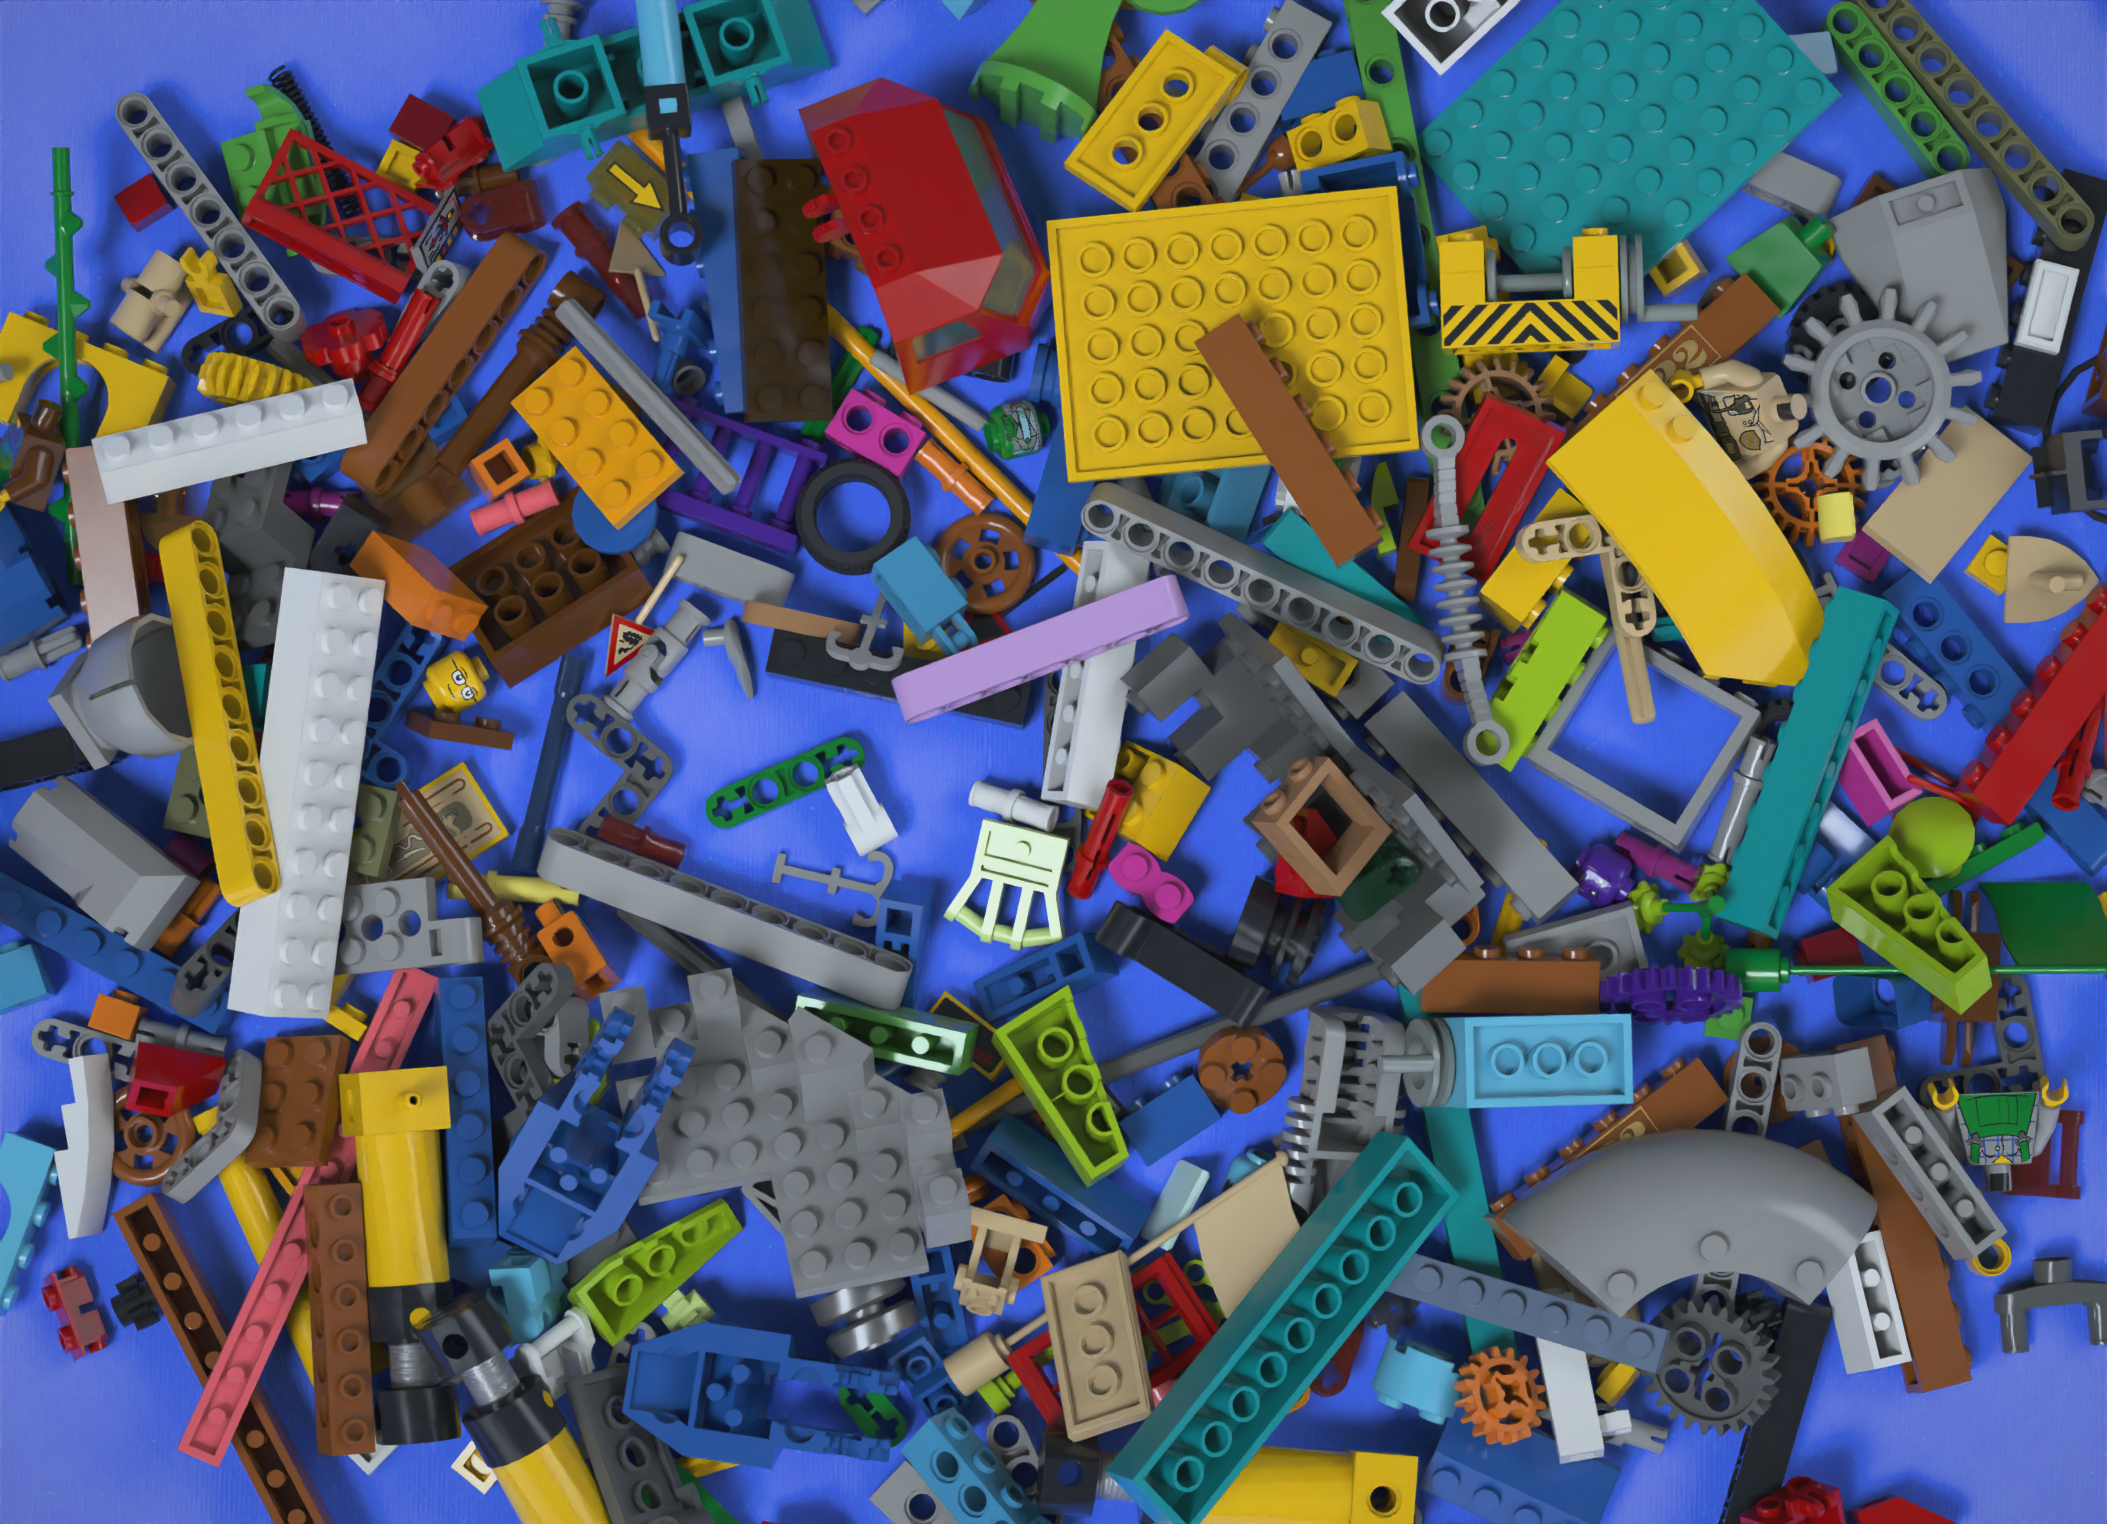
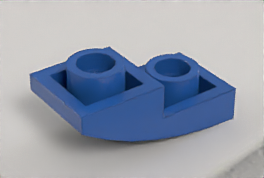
M920 1327L883 1351L891 1367L896 1372L901 1373V1380L907 1386L914 1401L928 1419L952 1407L960 1412L972 1404L969 1397L963 1395L953 1383L944 1367L942 1357Z

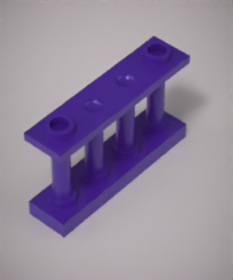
M678 394L676 400L667 397L690 422L694 421L715 429L710 444L723 457L732 435L756 445L734 504H729L727 510L711 505L712 498L709 494L713 484L701 471H699L693 490L688 489L686 495L670 490L671 485L656 498L659 509L794 558L800 540L797 535L792 534L794 527L790 525L796 511L799 494L808 479L812 466L823 467L830 463L828 454L822 453L824 447L804 438H799L797 444L700 409L702 402L686 395ZM666 436L663 448L676 462L680 449ZM774 450L794 457L796 461L775 518L769 519L768 524H764L751 519L753 512L750 511L771 452Z

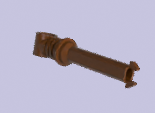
M573 270L568 271L561 278L548 298L547 305L549 308L544 307L540 312L542 316H537L534 320L536 325L531 324L529 328L520 329L516 334L519 341L515 344L517 353L435 459L429 455L426 457L427 475H430L436 466L439 465L452 475L445 484V488L452 489L464 483L459 478L512 410L513 406L510 402L530 386L540 372L547 371L562 358V354L565 351L564 347H568L571 344L570 338H575L556 317L555 311L563 301L573 298L595 319L607 300L605 293Z
M402 779L394 784V787L402 797L397 801V805L478 914L476 917L481 918L483 941H486L489 946L496 945L493 949L496 955L503 954L499 960L503 964L509 963L506 969L518 987L525 980L524 971L529 964L533 962L553 963L541 942L535 944V941L538 939L536 934H528L531 931V927L529 925L522 926L525 919L522 916L523 907L521 904L514 905L511 900L498 899L418 787L410 791Z

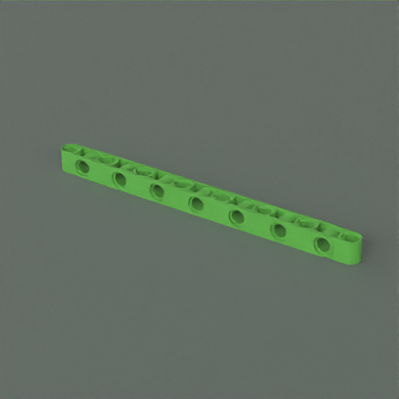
M1343 0L1351 48L1366 95L1365 100L1379 102L1392 150L1403 151L1407 156L1408 162L1416 161L1420 187L1414 188L1430 290L1437 289L1441 304L1440 261L1397 30L1381 13L1391 0ZM1377 67L1387 69L1391 73L1392 80L1386 84H1378L1371 79L1369 72ZM1441 315L1435 316V322L1439 327V331L1435 335L1425 336L1418 330L1410 332L1414 389L1421 426L1427 420L1434 417L1431 406L1440 400L1443 393L1455 395L1447 386L1449 380L1454 378L1462 382L1457 355L1445 356L1442 350ZM1465 398L1461 407L1462 420L1469 418ZM1435 426L1431 432L1432 443L1440 449H1446L1447 445L1452 441V436L1440 437L1439 430L1443 426ZM1427 456L1434 492V461ZM1481 481L1459 521V525H1469V533L1463 536H1468L1474 530L1485 508Z

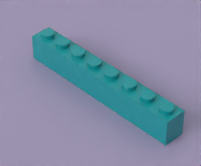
M1838 586L1834 597H1831L1825 606L1823 628L1819 638H1816L1810 646L1808 668L1804 678L1798 681L1794 689L1793 708L1788 720H1785L1779 729L1777 738L1778 748L1773 761H1770L1764 769L1762 776L1763 788L1758 801L1753 803L1747 815L1748 828L1742 843H1739L1733 852L1731 859L1733 868L1727 884H1724L1718 892V896H1721L1726 904L1724 910L1715 914V916L1731 925L1775 940L1779 936L1900 612L1887 600Z

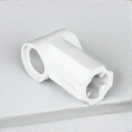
M857 764L845 766L833 772L829 778L824 780L832 800L845 820L843 825L860 857L899 837L882 803H877Z

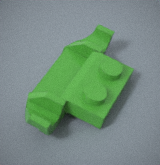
M264 83L245 89L247 98L252 99L256 103L262 117L261 121L254 123L256 131L221 142L240 222L245 209L256 193L290 128L315 141L310 120L304 119L297 106L285 94ZM293 143L286 155L292 172L314 166L310 152ZM282 165L280 166L276 176L285 174ZM317 173L295 179L302 200L324 194ZM288 181L271 185L264 196L265 199L278 206L295 202ZM327 202L305 207L309 222L318 227L325 225ZM298 210L290 211L299 216ZM288 248L286 249L288 257L298 255V253Z

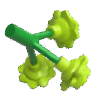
M1703 862L1699 863L1698 866L1702 868V875L1700 877L1695 876V878L1700 881L1693 892L1688 895L1691 901L1698 903H1670L1667 899L1660 897L1657 884H1649L1646 880L1640 881L1637 888L1629 892L1625 901L1630 900L1639 931L1642 930L1644 934H1650L1654 926L1661 924L1662 916H1667L1669 912H1696L1702 917L1701 929L1696 931L1695 936L1691 934L1683 936V945L1677 951L1678 958L1684 960V967L1687 965L1701 968L1709 967V971L1725 968L1726 950L1730 947L1724 944V937L1722 935H1713L1711 932L1712 915L1722 912L1726 904L1725 900L1718 896L1720 888L1727 884L1731 871L1726 872L1727 866L1724 862H1718L1713 865Z

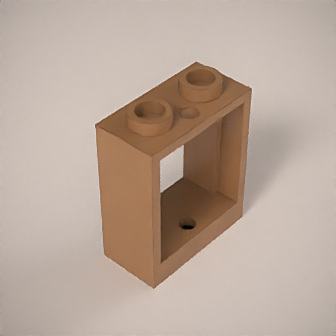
M1303 756L1289 767L1287 771L1288 776L1278 789L1264 798L1260 806L1261 810L1251 822L1315 894L1341 896L1393 830L1329 757ZM1320 784L1353 821L1323 860L1289 823Z

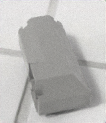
M61 775L53 780L58 784L57 787L50 791L44 786L35 790L13 818L11 828L17 832V839L10 837L8 846L68 893L72 899L76 900L77 906L112 933L116 931L124 935L127 932L128 934L124 941L133 947L149 952L201 881L77 782Z

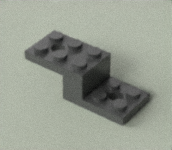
M293 461L215 479L211 485L210 496L202 521L208 523L216 533L223 569L229 575L227 591L239 652L275 643L285 567L304 570L307 568L316 530L283 503Z

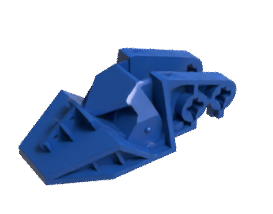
M617 1006L613 1007L573 1070L540 1096L527 1120L512 1137L509 1151L498 1169L499 1236L556 1265L562 1264L619 1230L659 1163L660 1157L654 1126L662 1114L673 1087L679 1086L695 1052L694 1046L675 1037L634 1098L630 1099L627 1103L622 1119L589 1103L593 1093L599 1088L613 1056L619 1054L634 1024L635 1016Z
M701 1322L632 1345L622 1413L678 1453L687 1457L772 1469L782 1449L786 1448L819 1454L844 1455L866 1461L888 1462L891 1439L789 1422V1419L784 1418L778 1420L768 1419L767 1411L773 1375L777 1376L778 1381L782 1382L794 1380L897 1396L901 1373L798 1356L793 1337L790 1334L723 1323Z

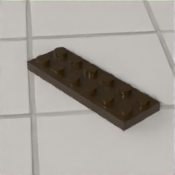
M820 158L735 159L731 161L744 423L833 420L824 243L815 242L812 235L814 228L823 224V215L809 219L804 216L802 211L805 203L822 195Z

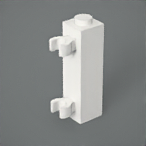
M1562 1288L1541 1291L1575 1302L1573 1292L1563 1293ZM1535 1337L1559 1463L1564 1464L1603 1457L1605 1448L1602 1436L1631 1432L1632 1425L1629 1410H1620L1598 1416L1585 1352Z

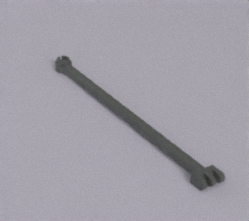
M1377 958L1375 961L1371 960L1265 1000L1251 1026L1258 1027L1310 1006L1385 980L1376 969L1382 963ZM1222 1016L1097 1064L1102 1077V1084L1110 1083L1200 1049L1210 1036L1223 1028L1231 1026L1234 1027V1030L1248 1028ZM1022 1092L952 1139L953 1153L969 1147L966 1136L998 1125L1006 1112L1019 1117L1036 1109L1026 1094ZM954 1106L947 1108L949 1119L957 1115Z

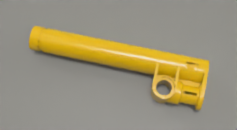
M218 1106L193 1118L199 1135L202 1134L204 1136L216 1124ZM245 1149L218 1174V1177L258 1266H260L283 1212L263 1168H252L244 1163ZM307 1271L284 1324L314 1388ZM370 1342L371 1376H374L390 1368V1359L383 1342Z

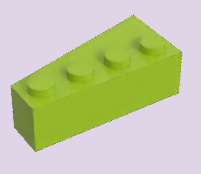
M1886 835L1825 889L1834 922L1960 1015L1992 987L1986 954L1956 917H1952L1948 913L1940 897L1933 889L1930 890L1919 877L1918 870L1909 859L1906 860L1897 849V844L1889 835Z
M1068 984L995 1030L991 1042L1086 1187L1089 1188L1122 1167L1126 1163L1129 1154L1111 1103L1106 1096L1101 1081V1074L1097 1063L1094 1062L1086 1039L1087 1035L1082 1021L1078 1017Z

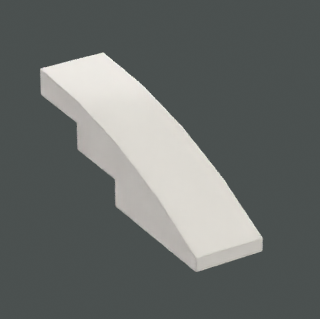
M108 1053L68 1059L75 1103L61 1105L68 1149L54 1152L69 1239L101 1234L110 1194L114 1153V1099Z

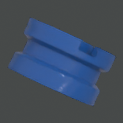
M1039 342L1028 401L1034 404L1047 401L1051 403V407L1062 409L1057 350L1051 349L1050 344Z

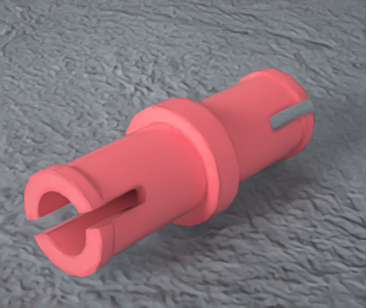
M549 479L544 483L515 493L514 490L508 491L504 494L505 498L469 512L478 535L482 536L489 531L513 522L517 525L525 523V517L552 506H558L561 502L555 485Z

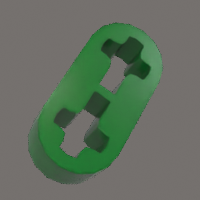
M840 1387L838 1393L839 1402L866 1435L877 1436L876 1432L880 1426L872 1415L878 1411L885 1420L888 1421L894 1417L899 1423L895 1428L898 1436L891 1441L890 1448L902 1442L907 1432V1421L886 1394L868 1392L866 1397L874 1406L868 1412L859 1402L851 1405L847 1400L851 1395L849 1388Z

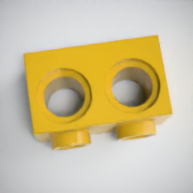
M1349 96L1338 100L1335 103V109L1326 113L1319 112L1305 116L1300 120V126L1286 132L1300 180V171L1383 155L1393 151L1379 102L1360 100L1359 96ZM1355 124H1356V125H1357V129H1356V133H1355V135H1354V127H1355Z

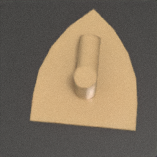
M2008 536L2003 622L2029 623L2045 621L2063 614L2082 601L2100 580L2086 561L2064 545L2039 537Z

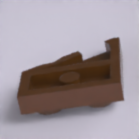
M407 709L404 724L405 727L427 738L504 750H512L515 734L502 728L501 720L476 716L475 722L461 720L458 713L443 710H434V714Z

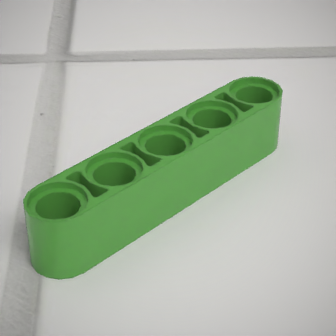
M1851 2L1835 4L1823 19L1820 32L1830 31L1832 44L1835 45L1838 51V62L1926 178L1929 180L1960 169H1966L1970 162V154L1966 145L1860 7ZM1835 18L1846 19L1852 26V32L1849 34L1839 33L1835 30L1832 20ZM1859 53H1872L1878 60V67L1868 68L1862 65L1859 60ZM1885 87H1898L1904 94V101L1893 102L1889 100L1885 94ZM1911 121H1924L1929 126L1930 135L1927 137L1916 135L1911 128ZM1937 155H1950L1956 163V170L1946 171L1942 169L1937 162Z

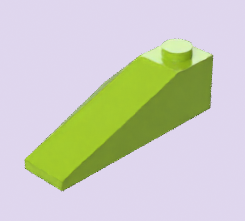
M720 1198L604 1259L575 1285L566 1297L572 1306L581 1308L587 1314L592 1330L614 1347L742 1231L743 1228L727 1202Z

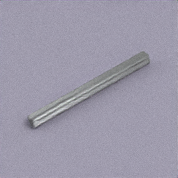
M571 298L563 301L555 311L559 321L722 494L732 493L742 482L738 472L575 299Z

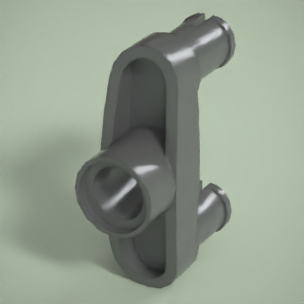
M2071 1257L2033 1259V1282L2009 1287L1993 1294L1994 1311L2000 1317L2002 1352L2023 1353L2029 1351L2026 1312H2029L2030 1308L2079 1303L2087 1307L2090 1344L2107 1345V1282L2073 1279Z

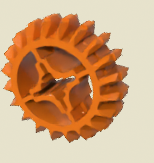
M1793 433L1788 438V448L1774 465L1754 476L1763 482L1752 483L1750 486L1756 494H1762L1760 500L1771 512L1770 514L1778 524L1781 532L1784 529L1789 531L1787 536L1788 542L1794 544L1799 534H1803V544L1809 548L1814 544L1815 534L1820 541L1819 523L1815 520L1817 497L1833 493L1850 492L1853 495L1854 510L1862 511L1866 503L1854 495L1864 494L1868 490H1863L1862 483H1855V479L1861 477L1863 467L1852 469L1850 464L1858 457L1849 455L1846 458L1841 471L1837 474L1840 482L1837 479H1828L1821 475L1818 460H1815V457L1826 461L1832 454L1834 446L1833 448L1828 446L1829 441L1824 436H1821L1818 443L1814 442L1810 447L1794 449L1790 443L1796 435ZM1801 456V465L1798 467V476L1796 478H1786L1783 482L1775 481L1777 471L1783 462L1790 458ZM1806 479L1813 482L1811 486L1815 484L1818 490L1810 498L1804 495L1806 491L1801 493L1799 486ZM1776 495L1795 502L1798 507L1799 517H1802V520L1786 512ZM1854 514L1856 524L1858 522V518L1856 514Z

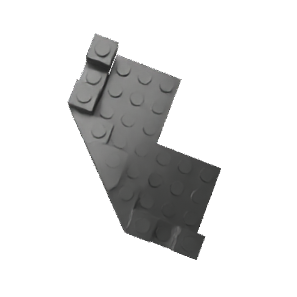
M1232 612L1227 613L1217 622L1226 636L1201 658L1198 657L1186 642L1172 632L1120 678L1130 690V693L1125 698L1142 717L1149 712L1161 723L1190 697L1196 701L1201 708L1167 738L1178 750L1173 755L1176 762L1191 774L1196 771L1207 781L1211 780L1244 749L1257 761L1253 764V767L1269 785L1275 781L1280 786L1288 776L1287 771L1289 767L1303 756L1329 757L1393 830L1360 871L1369 884L1333 915V918L1343 929L1338 936L1354 954L1362 950L1373 961L1378 958L1382 964L1376 969L1386 982L1394 989L1401 984L1414 996L1467 948L1451 927L1486 896L1480 887L1484 881L1418 795L1354 744L1297 668L1281 650ZM1321 784L1303 805V807L1318 811L1337 840L1340 839L1353 822ZM1260 803L1242 819V822L1259 840L1255 844L1256 848L1273 864L1276 860L1278 861V851L1251 822L1261 810Z

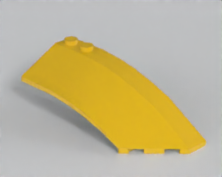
M1649 369L1545 463L1603 526L1636 567L1685 639L1705 674L1702 678L1719 680L1721 677L1740 679L1745 684L1776 687L1779 684L1796 686L1798 681L1805 676L1809 665L1808 654L1810 646L1816 638H1819L1825 622L1824 611L1811 581L1771 514L1737 466L1652 369Z

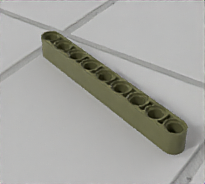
M1842 0L1843 2L1854 3L1862 9L1943 117L1987 167H1991L1993 174L2052 242L2065 251H2077L2083 248L2089 240L2095 222L2094 214L2090 207L1908 0H1886L1888 3L1886 6L1876 9L1870 7L1865 0ZM1899 27L1910 28L1914 32L1915 37L1910 40H1900L1894 35L1893 31ZM1926 59H1935L1942 64L1943 68L1938 72H1928L1921 66V63ZM1954 91H1964L1970 96L1971 101L1966 104H1956L1951 101L1948 95ZM1981 123H1992L1998 128L1999 133L1995 136L1987 137L1979 133L1976 127ZM2009 155H2020L2026 160L2027 166L2021 169L2011 168L2005 162V158ZM2038 187L2050 188L2054 192L2055 198L2051 201H2041L2035 197L2033 190ZM2067 219H2074L2082 224L2084 230L2078 234H2071L2063 229L2061 223Z

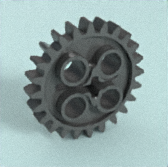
M1695 1294L1688 1302L1683 1297H1680L1672 1306L1667 1304L1658 1313L1659 1316L1656 1315L1648 1323L1670 1330L1671 1333L1659 1374L1640 1370L1639 1372L1640 1375L1652 1377L1653 1379L1645 1388L1646 1391H1659L1661 1395L1655 1405L1661 1407L1669 1404L1672 1407L1669 1413L1670 1420L1681 1414L1685 1417L1684 1428L1688 1430L1694 1422H1698L1702 1435H1706L1713 1425L1719 1436H1723L1730 1427L1735 1433H1739L1747 1424L1750 1426L1754 1425L1761 1417L1760 1414L1764 1415L1771 1407L1770 1401L1779 1391L1774 1384L1782 1374L1771 1367L1779 1361L1780 1356L1767 1353V1349L1774 1340L1773 1338L1761 1339L1758 1335L1764 1324L1757 1323L1751 1326L1747 1323L1751 1311L1746 1310L1738 1316L1734 1313L1735 1301L1731 1300L1724 1308H1721L1717 1295H1713L1704 1304L1700 1294ZM1690 1332L1696 1334L1701 1340V1343L1694 1340L1693 1337L1690 1335ZM1718 1333L1722 1335L1720 1345L1710 1361L1707 1356L1715 1349ZM1730 1350L1737 1353L1741 1361L1735 1359L1731 1355ZM1678 1369L1685 1372L1689 1380L1682 1377ZM1708 1370L1711 1375L1703 1382L1701 1397H1699L1697 1390ZM1718 1388L1724 1390L1728 1394L1729 1398H1726L1723 1395H1721Z

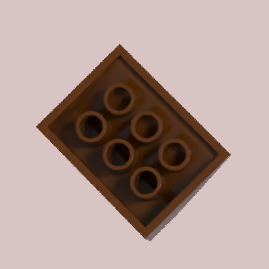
M579 485L559 497L560 505L552 506L526 518L525 523L513 526L448 568L488 605V608L479 619L477 627L472 632L509 689L610 626L613 613L624 617L646 603L653 592V588L630 552L619 555L600 553L586 545L578 535L572 518L574 498L581 488Z

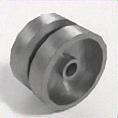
M903 1278L839 1290L809 1305L818 1326L826 1327L843 1318L846 1319L849 1325L830 1334L826 1340V1344L835 1362L860 1350L863 1354L899 1337L898 1332L922 1321L913 1300L904 1299L887 1308L883 1302L884 1299L902 1291L905 1286Z

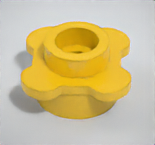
M539 437L537 442H531L530 445L522 448V461L531 473L529 476L531 480L539 479L541 483H544L548 480V477H555L558 459Z

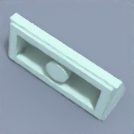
M1179 1160L1160 1194L1153 1212L1141 1230V1237L1150 1242L1189 1216L1210 1177L1208 1175L1209 1172L1185 1160ZM1180 1233L1159 1247L1166 1251L1171 1250Z

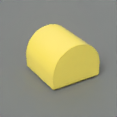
M1842 492L1817 497L1820 542L1837 543L1853 541L1856 535L1853 495L1850 492Z

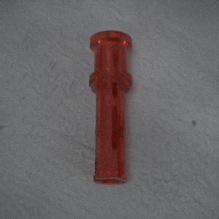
M581 201L571 204L551 222L552 228L560 230L574 246V255L578 259L587 260L616 297L625 305L635 321L642 320L646 317L635 276L629 273L608 272L613 249L607 243L609 240L607 232L604 229H598L583 211L585 205Z

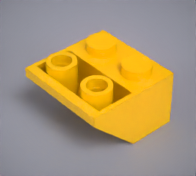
M1126 740L1117 755L1113 779H1120L1129 783L1134 789V795L1130 799L1116 836L1128 843L1141 846L1152 856L1167 862L1211 788L1181 765ZM1084 809L1081 814L1093 821L1097 809Z

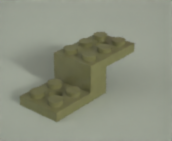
M190 745L181 751L162 828L211 839L195 747ZM359 783L355 816L360 818L361 829L358 835L351 840L348 871L381 879L386 878L402 812L397 805V801L402 798L398 791Z

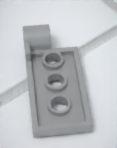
M422 877L345 886L341 921L345 926L346 934L343 941L337 947L334 976L346 973L358 975L484 962L481 918L467 917L438 920L435 878ZM413 912H416L421 919V927L416 935L411 934L408 928V919ZM376 916L383 923V932L377 940L370 931L371 922Z

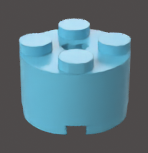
M1389 1335L1371 1383V1387L1377 1390L1376 1400L1396 1409H1402L1403 1403L1416 1407L1419 1411V1417L1443 1425L1446 1417L1452 1418L1457 1409L1454 1401L1462 1397V1392L1453 1387L1454 1383L1465 1379L1458 1371L1459 1368L1454 1363H1451L1453 1355L1407 1338L1404 1346L1396 1345L1397 1336ZM1463 1361L1462 1366L1469 1363Z

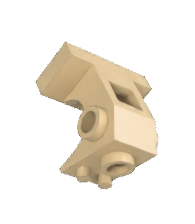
M970 1205L971 1225L978 1226V1231L969 1265L959 1264L953 1289L961 1291L959 1304L966 1306L970 1312L981 1316H990L992 1313L1001 1316L1004 1304L1013 1305L1020 1279L1013 1278L1012 1275L1022 1238L1044 1244L1048 1226ZM983 1246L1009 1253L1002 1278L977 1272Z

